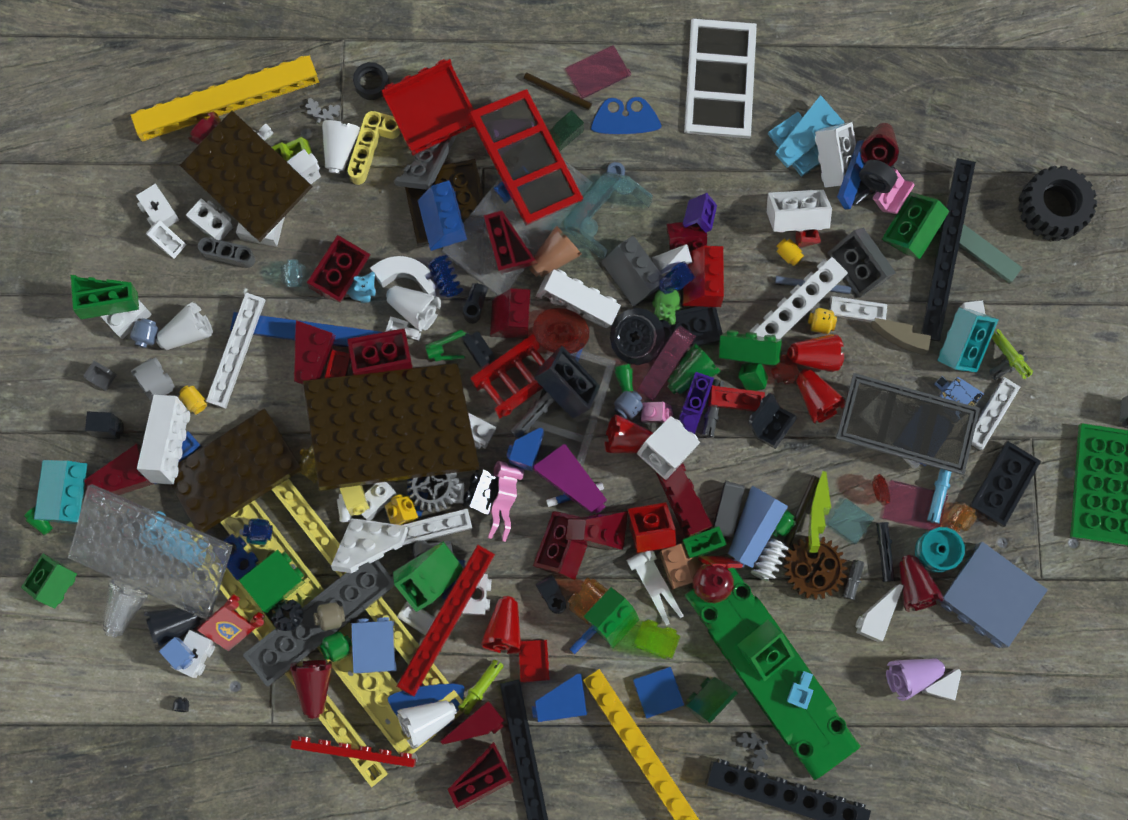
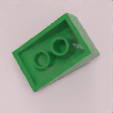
M612 587L583 616L612 649L640 620L628 600Z

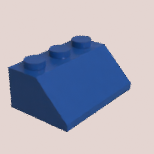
M450 181L431 186L418 200L429 247L433 251L465 241L467 236L455 191Z

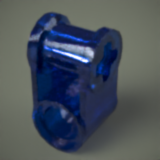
M682 261L675 265L660 280L659 288L664 294H670L674 290H681L695 276L687 263Z

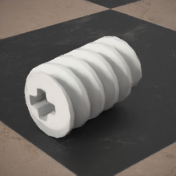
M769 538L765 545L766 548L761 552L763 555L758 557L759 562L754 564L757 570H751V574L765 581H769V578H776L772 574V571H779L775 564L782 565L778 558H785V555L781 551H788L789 549L782 542L773 538Z

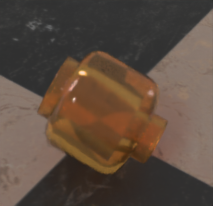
M965 503L956 504L947 516L948 521L951 522L949 526L957 532L960 530L968 531L977 519L976 511Z

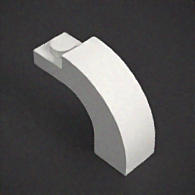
M404 256L389 257L370 267L371 272H375V278L383 288L396 279L408 278L415 281L424 293L436 296L434 290L436 286L429 279L431 277L429 269L415 259Z

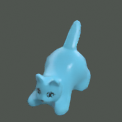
M375 272L365 276H355V281L347 294L355 301L362 303L370 302L371 296H375L376 293L374 287Z

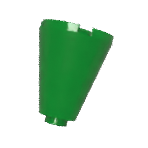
M694 343L667 380L670 383L667 387L674 395L677 392L681 395L689 390L695 372L713 377L721 371L718 367L716 368L708 355Z

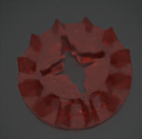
M881 474L874 475L872 487L875 497L882 505L890 503L891 497L888 484Z

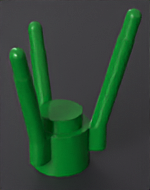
M459 330L438 341L426 344L425 347L429 359L435 358L436 362L464 359V355L441 356V354L444 353L442 345L458 339L466 333L463 330Z

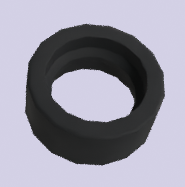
M367 62L361 64L355 70L353 83L356 92L362 98L376 100L383 97L382 90L389 84V78L386 70L380 64ZM367 73H377L382 78V84L377 89L366 90L361 86L360 79Z
M878 160L866 161L859 173L860 180L867 187L879 193L890 192L898 179L897 173L889 165Z

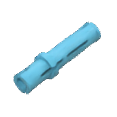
M943 469L939 471L938 479L934 483L936 487L927 518L928 522L940 523L947 489H950L949 481L952 473Z

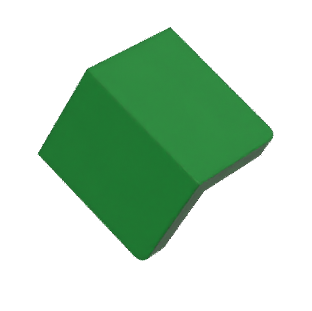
M748 362L741 365L738 376L746 390L759 391L766 388L768 375L762 364Z

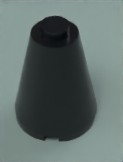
M194 605L144 612L145 617H150L146 621L153 643L158 642V645H155L156 650L163 648L174 637L179 638L189 630L196 628L200 625V620H203L200 608L196 609Z

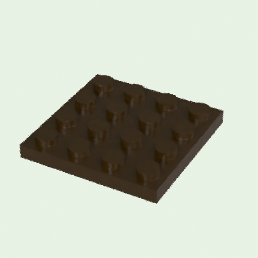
M471 159L442 165L433 185L450 181L455 191L466 236L488 232L484 215H487L488 212L476 160ZM405 187L417 246L429 244L418 200L427 190Z

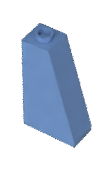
M752 486L728 554L734 557V560L742 563L743 567L746 564L753 568L788 506Z

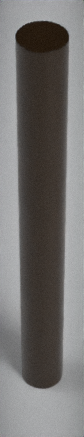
M527 72L524 75V80L583 108L590 110L592 107V103Z
M812 475L795 514L794 520L796 525L783 542L788 548L792 544L820 479L815 475Z

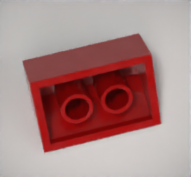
M704 245L690 251L693 263L683 266V306L721 307L724 298L723 246Z

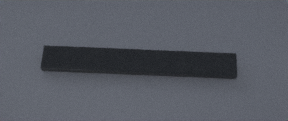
M520 680L500 683L527 820H548Z

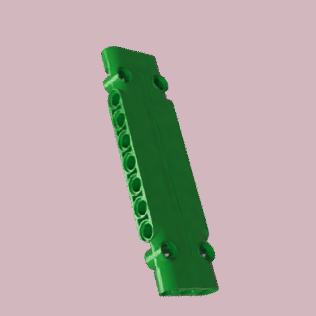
M728 568L734 579V588L724 601L716 604L704 602L695 594L694 589L684 596L698 614L700 621L705 624L710 637L780 737L792 748L794 755L799 758L813 780H816L856 752L861 746L847 728L845 720L836 712L837 708L814 675L808 687L814 691L807 710L786 702L793 682L800 683L803 671L810 674L812 672L760 599L752 594L750 586L742 580L735 568ZM738 587H741L745 590L746 594L744 598H741L736 594V590ZM705 610L713 612L714 617L712 620H707L704 617ZM769 620L782 632L795 657L764 682L744 658L737 645L765 621ZM834 720L838 721L840 725L836 732L831 728V723ZM803 743L808 749L805 755L799 753V746Z

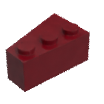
M296 320L294 382L303 385V381L321 378L336 337L335 334Z
M135 444L84 480L89 499L99 502L154 484L137 470L141 445Z
M608 511L606 513L568 519L566 539L605 550H623L628 511Z

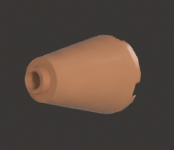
M556 226L534 256L538 264L532 265L529 269L536 277L539 275L544 277L553 269L556 270L578 258L582 253Z

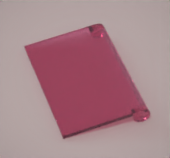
M614 45L565 68L582 99L631 76V71L625 66Z
M890 480L882 519L927 530L941 527L948 494L946 493L940 523L935 524V522L927 521L935 490Z

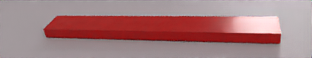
M477 544L396 687L415 697L495 556L494 553Z

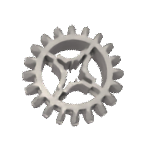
M457 473L444 474L447 476V480L437 479L436 476H427L426 481L420 483V485L419 482L422 477L412 478V481H407L406 483L408 486H411L407 489V492L411 494L409 496L410 499L415 500L414 505L416 507L420 505V509L423 511L427 507L428 512H432L433 507H435L436 512H439V506L441 505L444 509H447L445 503L448 502L452 505L453 501L450 498H457L458 496L453 491L460 490L459 486L455 485L460 482L458 478H455ZM432 479H433V481H434L435 484H436V485L434 486V492H433V490L430 488V487L432 486V483H433V482H432ZM448 486L445 494L439 498L440 491ZM419 492L430 493L432 500L422 498Z

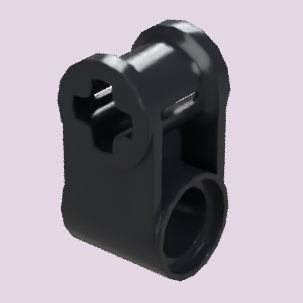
M552 574L535 583L539 593L553 613L560 614L565 611L566 600ZM554 600L562 601L560 609L552 607Z

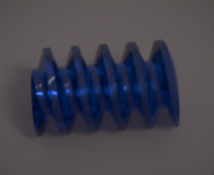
M443 255L429 262L428 268L431 270L434 282L437 283L436 288L440 290L439 295L449 298L460 294L463 288H457L460 285V281L454 282L458 275H451L455 268H448L452 261H446L449 255Z

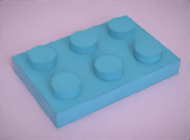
M799 112L769 131L768 135L778 148L803 118ZM815 146L792 164L801 177L820 164L818 161V146Z

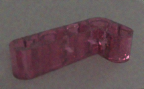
M679 326L668 340L637 391L654 401L696 336Z

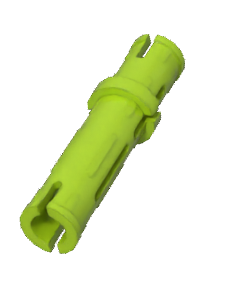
M997 329V334L994 331L991 339L1009 360V365L1018 371L1022 379L1030 377L1033 374V370L1026 364L1023 355L1018 354L1001 330Z
M494 659L475 686L468 690L467 697L458 706L461 712L465 709L464 714L469 715L476 703L482 700L484 692L504 668L501 662L497 666L498 660Z

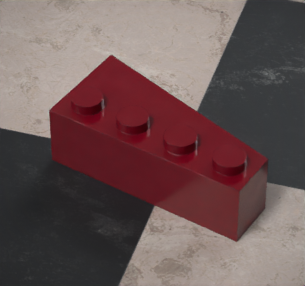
M682 462L667 480L656 471L655 473L685 538H689L709 530L712 524L702 507L700 498L694 491L691 479L685 474L686 468Z

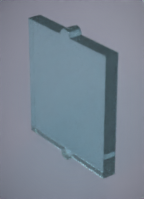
M845 499L840 507L834 511L835 514L827 525L856 545L862 535L867 533L866 529L874 518L848 499Z

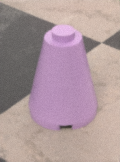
M936 658L894 660L887 664L890 667L889 670H886V677L891 691L897 692L899 695L897 698L905 701L944 676L945 667Z

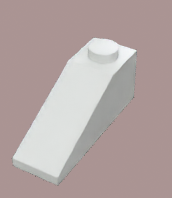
M903 585L894 586L868 609L862 617L859 616L855 626L858 628L856 633L877 642L883 641Z

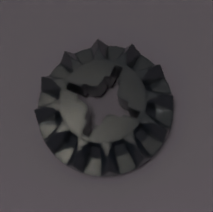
M285 599L284 602L277 603L276 609L272 610L273 617L271 619L277 629L291 631L301 623L304 614L303 608L295 600ZM284 610L290 612L289 615L291 620L289 618L284 617Z

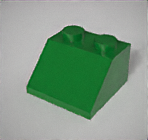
M43 553L21 588L35 600L56 609L63 601L68 588L74 584L77 573Z
M769 620L765 621L737 645L744 658L764 682L795 657L782 632Z

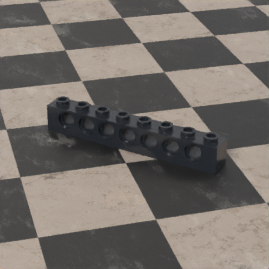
M717 758V762L711 761L705 782L707 786L815 820H845L842 813L846 808H849L851 811V816L847 820H869L871 810L865 809V804L854 801L853 805L846 803V798L834 795V799L826 797L827 792L815 789L813 793L807 791V786L795 783V786L787 784L788 780L776 777L775 780L767 778V773L756 770V774L748 772L749 768L738 764L736 768L728 766V761ZM728 771L734 774V780L731 783H727L724 779ZM748 777H751L754 782L753 787L750 789H746L744 786V781ZM770 783L773 786V792L770 795H766L764 793V786ZM786 790H791L792 799L790 801H785L783 798ZM806 796H810L812 799V804L809 807L803 805V799ZM829 802L831 804V811L825 814L823 805Z

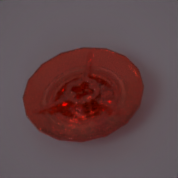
M553 308L545 310L537 316L533 324V334L537 342L544 349L553 353L560 346H563L570 354L576 353L584 348L589 340L590 329L586 321L578 313L569 309Z

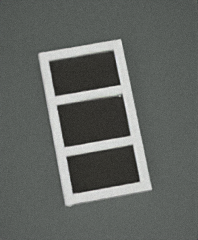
M691 19L684 133L750 139L757 24Z

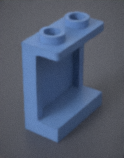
M389 617L377 618V622H369V619H357V623H351L353 673L396 671L394 621H389Z

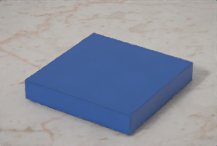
M671 667L633 680L646 719L684 706Z

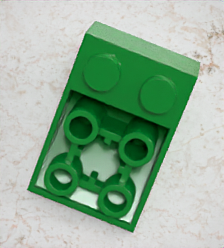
M443 541L393 571L394 585L412 608L418 612L434 602L460 576L464 568Z

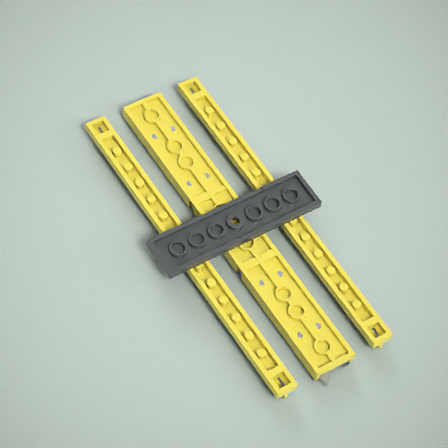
M287 479L273 488L272 491L329 564L332 565L340 543L290 479ZM256 500L220 523L254 567L278 549L282 553L285 551L292 559L290 564L294 569L298 567L305 575L302 578L305 583L285 598L286 600L293 599L302 606L304 613L299 626L291 631H281L274 626L266 613L261 610L239 582V578L204 533L199 535L192 522L180 530L186 535L189 533L198 544L202 545V549L207 551L202 566L226 598L229 599L233 594L240 598L238 601L239 606L235 609L239 615L248 621L257 612L265 615L263 618L264 624L252 631L259 642L246 651L243 656L267 687L284 674L295 687L290 665L297 663V666H302V660L318 648L321 652L320 645H322V640L325 637L341 632L344 636L348 635L352 643V624L350 622L364 610L368 612L375 622H377V618L389 617V621H394V647L408 665L420 646L382 598L395 585L393 578L379 560L372 563L367 562L359 566V570L353 573L336 571L340 578L327 589H324ZM335 602L342 606L345 622H342L340 628L323 631L320 625H315L314 613H317L319 605ZM352 646L349 647L350 654L336 662H332V668L400 755V752L411 753L412 758H416L417 762L418 758L415 752L436 736L437 733L419 747L412 749L407 742L410 737L408 738L403 733L398 717L388 702L390 695L403 690L396 687L398 683L388 671L353 673ZM433 663L423 684L428 686L449 684V682ZM453 690L451 693H449L442 700L440 699L438 702L445 700L450 702L452 699L456 698V700L461 704L463 700L459 697L455 690ZM327 694L324 713L320 714L319 719L338 744L339 742L351 744L353 749H359V746H367ZM465 709L462 712L459 710L457 714L454 715L455 719L459 717L461 714H463V712H465ZM349 757L371 788L388 775V772L380 762Z

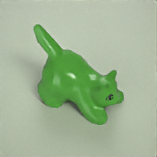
M673 270L669 273L666 286L656 292L652 302L653 307L656 308L654 314L659 320H666L671 325L676 322L675 311L680 309V294L674 288L675 272Z

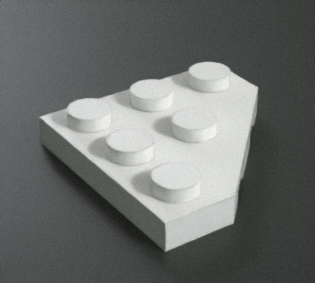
M351 518L332 562V570L353 573L359 570V566L367 562L372 563L383 557L385 552L393 548L396 550L402 547L408 533L407 526Z

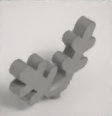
M309 98L308 104L305 105L308 110L307 115L313 116L317 120V124L324 120H334L333 116H339V105L334 107L329 105V111L323 109V115H319L321 108L318 107L317 101L313 102L312 98Z

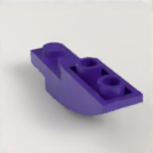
M699 372L694 374L678 419L688 432L694 434L714 380L713 377Z

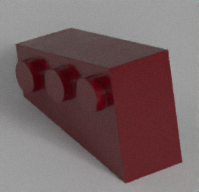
M502 210L484 215L498 271L501 274L538 264Z
M493 742L447 790L456 809L460 811L509 785L514 780L497 745Z

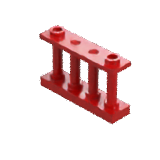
M534 334L470 378L477 391L485 389L498 405L494 409L499 419L503 416H508L514 408L543 389L522 363V360L527 356H532L540 366L545 362V359L537 351L540 346ZM515 366L529 382L521 390L506 373ZM496 378H501L514 394L506 401L501 398L491 385V382Z

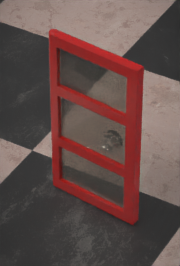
M527 89L473 110L468 114L525 226L584 200Z

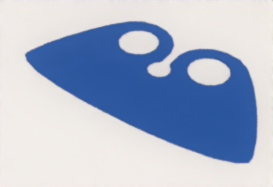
M641 97L631 98L627 102L628 116H623L622 114L624 105L621 100L608 98L599 108L591 130L604 134H636L658 130L661 128V123L649 103ZM634 101H639L642 103L643 108L641 111L635 112L631 109V104ZM610 102L619 104L617 112L613 113L608 110Z
M459 684L422 686L415 697L405 691H400L390 695L388 702L397 716L399 714L397 711L400 709L438 702L454 690L463 700L465 687ZM454 698L449 703H453L456 712H458L460 703Z

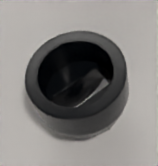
M182 697L176 698L172 711L189 712L190 705L188 699L185 697L183 700Z

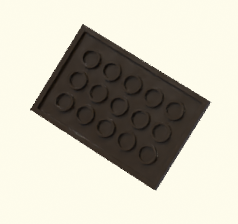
M233 110L179 165L259 242L271 232L313 187Z
M264 408L180 461L177 466L178 476L171 486L197 533L201 535L300 472L302 468L269 413Z

